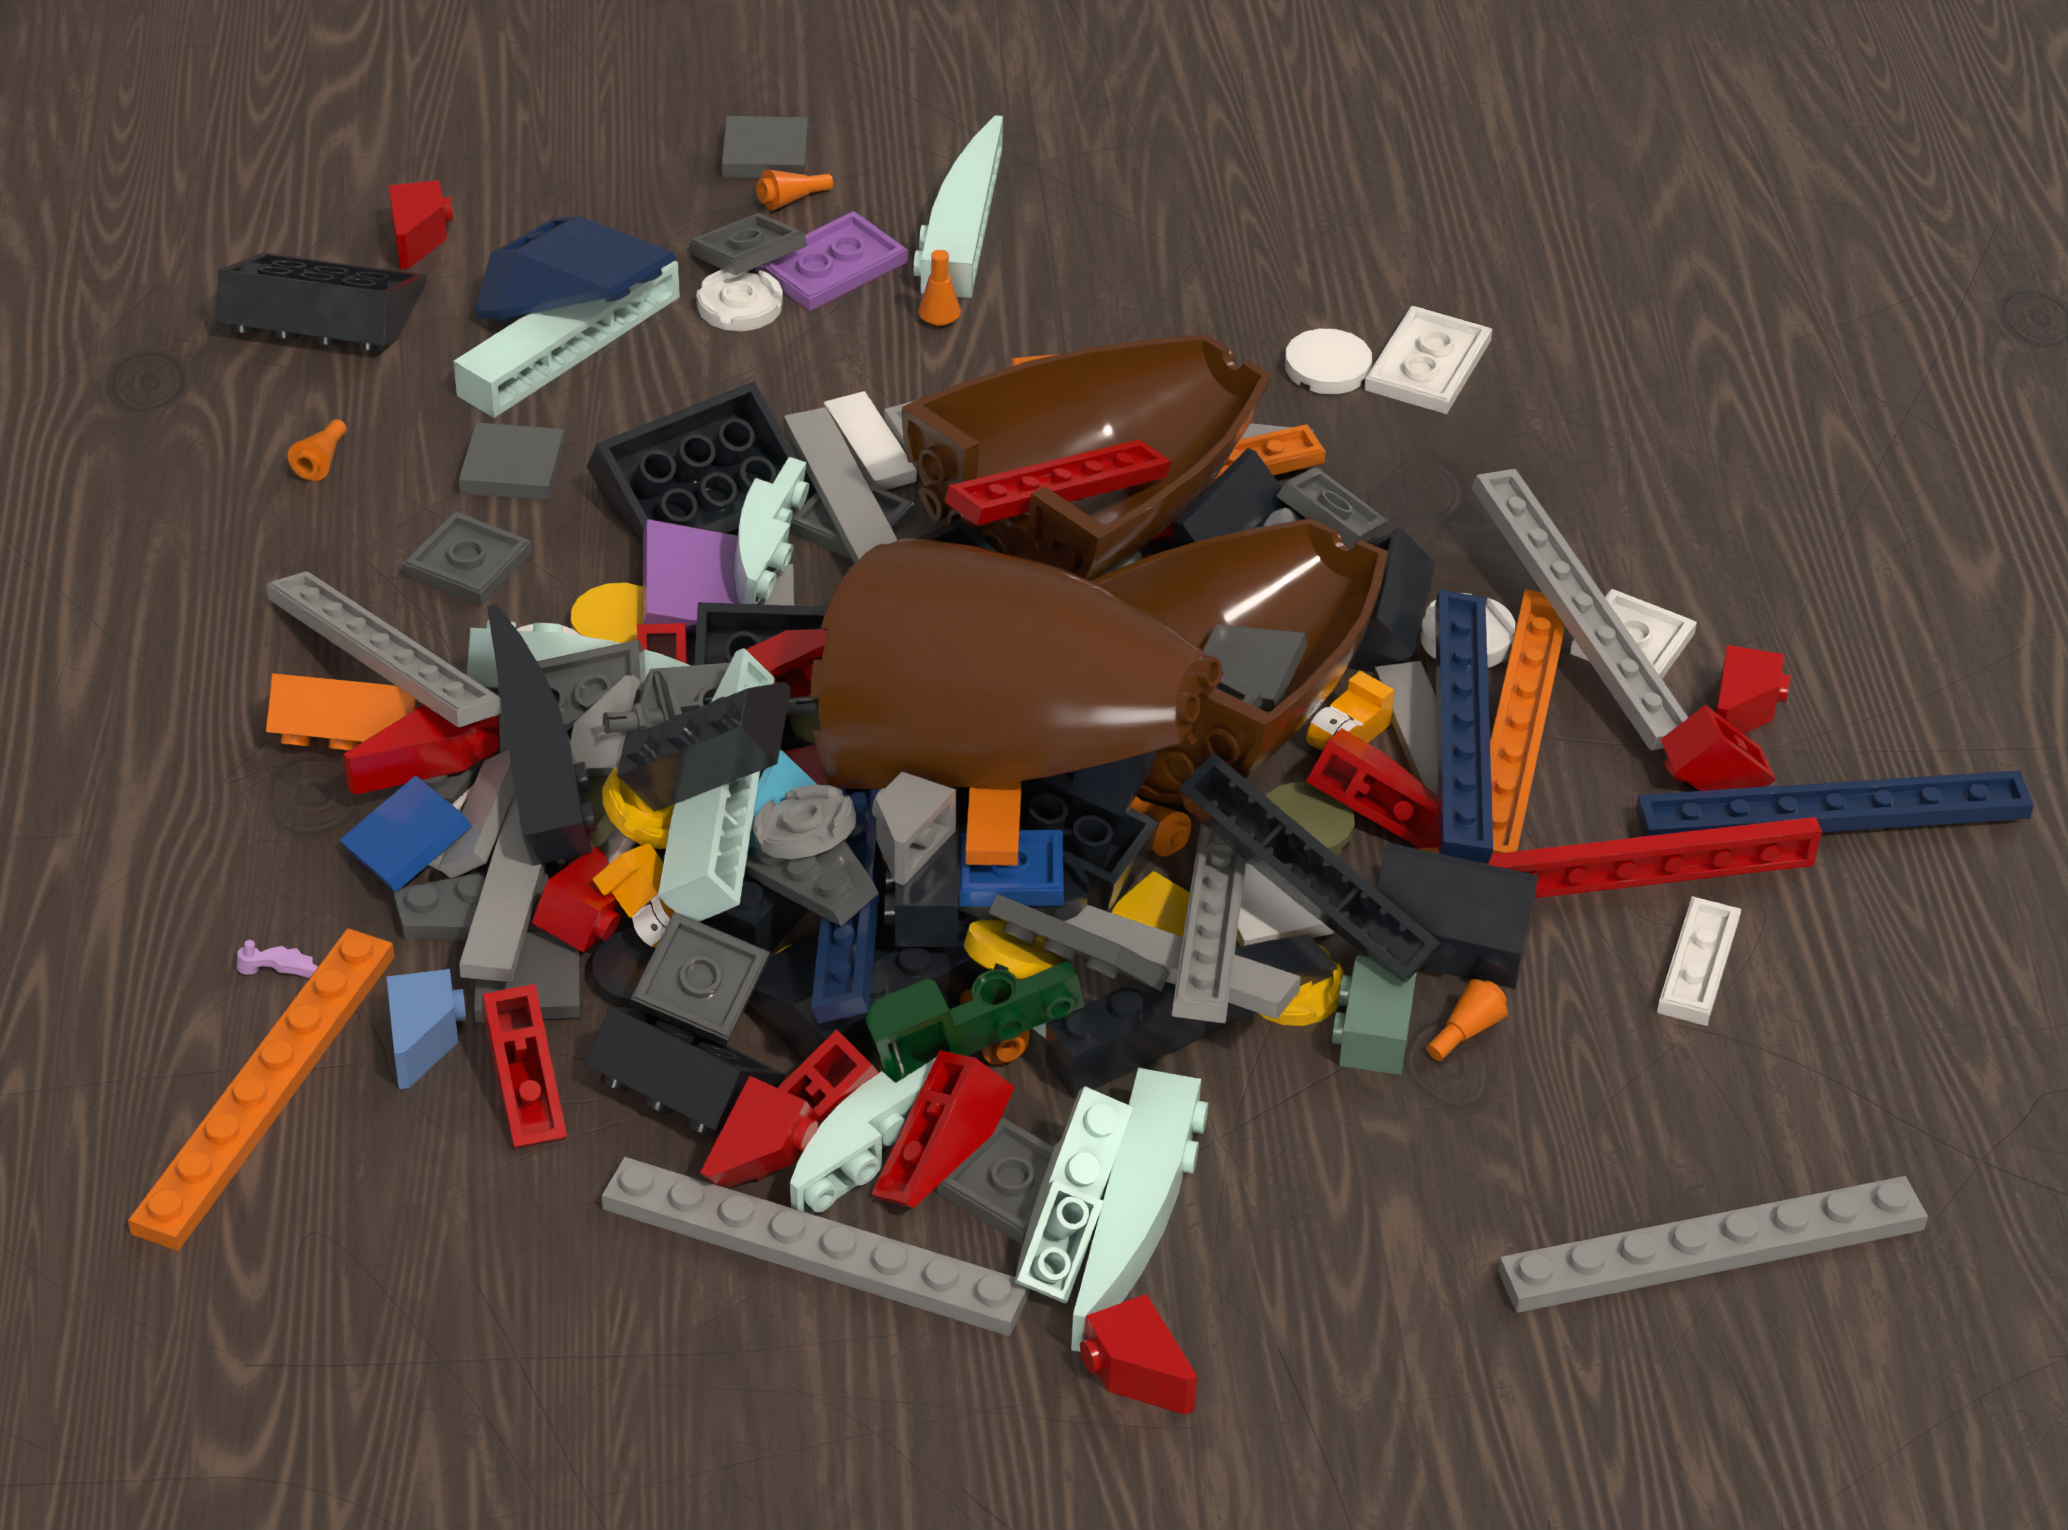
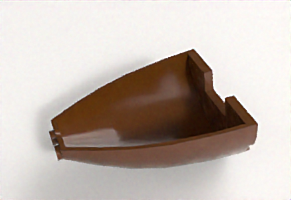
M1207 334L1147 339L1097 346L1039 358L957 384L903 406L902 429L908 463L916 461L924 485L918 493L932 522L941 520L945 526L962 519L999 553L1059 567L1092 581L1122 564L1177 520L1212 482L1247 430L1265 391L1268 390L1271 374L1249 360L1243 362L1241 367L1237 366L1235 357L1229 348ZM1138 439L1172 461L1166 478L1146 482L1143 485H1134L1115 490L1111 493L1087 497L1080 501L1068 502L1047 487H1043L1031 493L1030 510L1028 513L989 522L985 525H975L965 521L958 511L944 502L948 487L952 484Z
M1309 518L1196 541L1145 557L1092 580V582L1122 595L1164 621L1202 651L1216 624L1305 633L1308 644L1281 703L1272 711L1261 710L1214 688L1209 697L1199 696L1200 713L1197 720L1193 722L1180 744L1159 749L1147 780L1138 794L1162 803L1184 805L1179 787L1213 752L1245 779L1277 753L1329 697L1357 652L1380 593L1388 551L1362 540L1356 542L1354 548L1344 545V541L1338 534L1337 529Z
M900 538L898 541L890 544L876 545L858 559L842 579L829 603L821 625V629L828 631L822 659L813 660L811 698L819 700L821 729L813 730L814 740L829 786L836 788L882 789L886 788L901 772L950 788L987 786L1043 778L1107 764L1180 744L1193 722L1199 716V696L1209 697L1214 688L1219 684L1224 673L1218 658L1207 655L1164 621L1122 595L1062 568L975 546L926 539Z

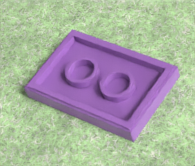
M853 211L806 234L807 247L756 267V272L759 274L760 270L769 273L779 282L785 294L810 312L907 263L908 249Z
M647 519L643 530V624L685 623L686 632L696 634L698 602L739 604L734 580L737 536Z

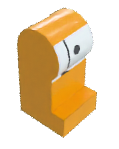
M1362 671L1357 672L1348 680L1347 691L1331 703L1330 707H1325L1316 714L1307 731V743L1323 751L1328 740L1341 728L1369 743L1391 725L1395 690Z
M649 842L620 854L595 876L593 881L604 896L613 893L628 916L632 917L634 928L641 939L651 947L656 948L675 911L658 897L664 863Z

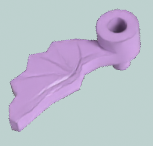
M252 940L245 941L244 947L238 950L236 963L237 970L246 975L254 974L259 970V967L266 966L273 967L279 973L296 974L309 979L318 966L312 963L313 957L301 954L297 948L286 949L283 946L260 952L255 948V942Z

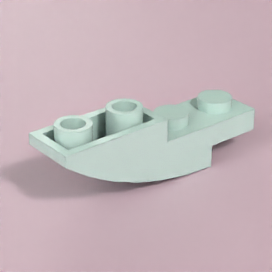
M789 457L773 484L755 478L747 493L741 512L734 559V580L740 604H758L761 598L768 600L776 582L777 571H785L790 562L793 545L788 543L793 509L802 508L809 491V483L804 482L806 462Z
M936 1058L897 1083L893 1082L882 1071L879 1072L876 1076L858 1087L833 1110L810 1139L797 1162L790 1181L791 1208L812 1215L816 1212H823L837 1198L858 1185L868 1183L882 1170V1148L896 1143Z
M1085 1086L1078 1092L1062 1138L1054 1147L1035 1202L1018 1262L1015 1283L1064 1304L1068 1302L1104 1202L1101 1200V1196L1134 1107Z

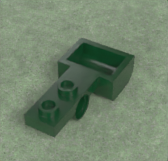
M1070 960L1020 981L1011 972L1006 970L994 969L986 971L977 977L972 985L973 1000L950 1010L936 982L931 979L922 980L878 999L869 1008L866 1022L882 1072L893 1082L897 1083L936 1058L939 1051L968 1056L1001 1041L1014 1039L1023 1032L1051 1020L1064 1018L1071 1012L1084 1007L1085 1004L1078 976Z

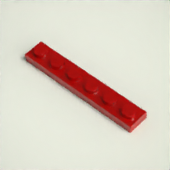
M1138 439L952 484L948 487L944 502L958 511L965 521L975 525H985L989 522L1028 513L1030 510L1031 493L1043 487H1047L1068 502L1080 501L1087 497L1111 493L1115 490L1134 485H1143L1146 482L1166 478L1172 461Z

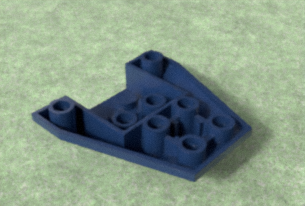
M583 217L553 218L490 253L475 314L478 319H496L498 323H503L523 314L600 299H605L606 302L616 301L631 293L629 287L632 285L646 283L660 277L663 274L661 269L676 259L672 251Z

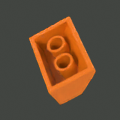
M272 673L266 732L281 734L280 743L310 746L311 737L329 738L328 748L351 750L359 745V741L364 742L424 704L396 685Z

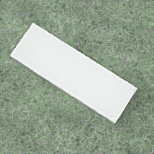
M865 391L824 402V407H827L860 471L870 485L882 490H889L916 482V468L912 462L908 463L906 453Z
M1692 896L1661 993L1657 1013L1708 1026L1739 923L1740 908Z

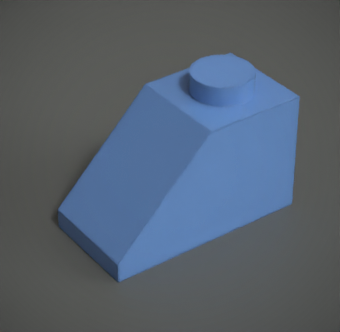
M450 969L387 976L399 1089L410 1088L458 1043L456 1021L466 1020L463 989L452 990Z

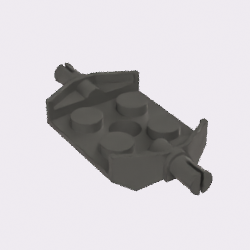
M730 663L650 669L644 680L638 702L631 711L604 712L602 719L603 726H605L604 732L610 734L614 732L645 730L670 720L678 714H685L704 706L703 699L714 697ZM811 695L789 698L785 720L790 717L814 716L816 704L813 702L814 699L811 698Z

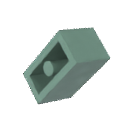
M1356 955L1353 976L1342 975L1338 1005L1346 1006L1347 1011L1346 1013L1336 1012L1332 1043L1341 1044L1339 1066L1402 1075L1417 972L1407 983H1404L1370 957Z

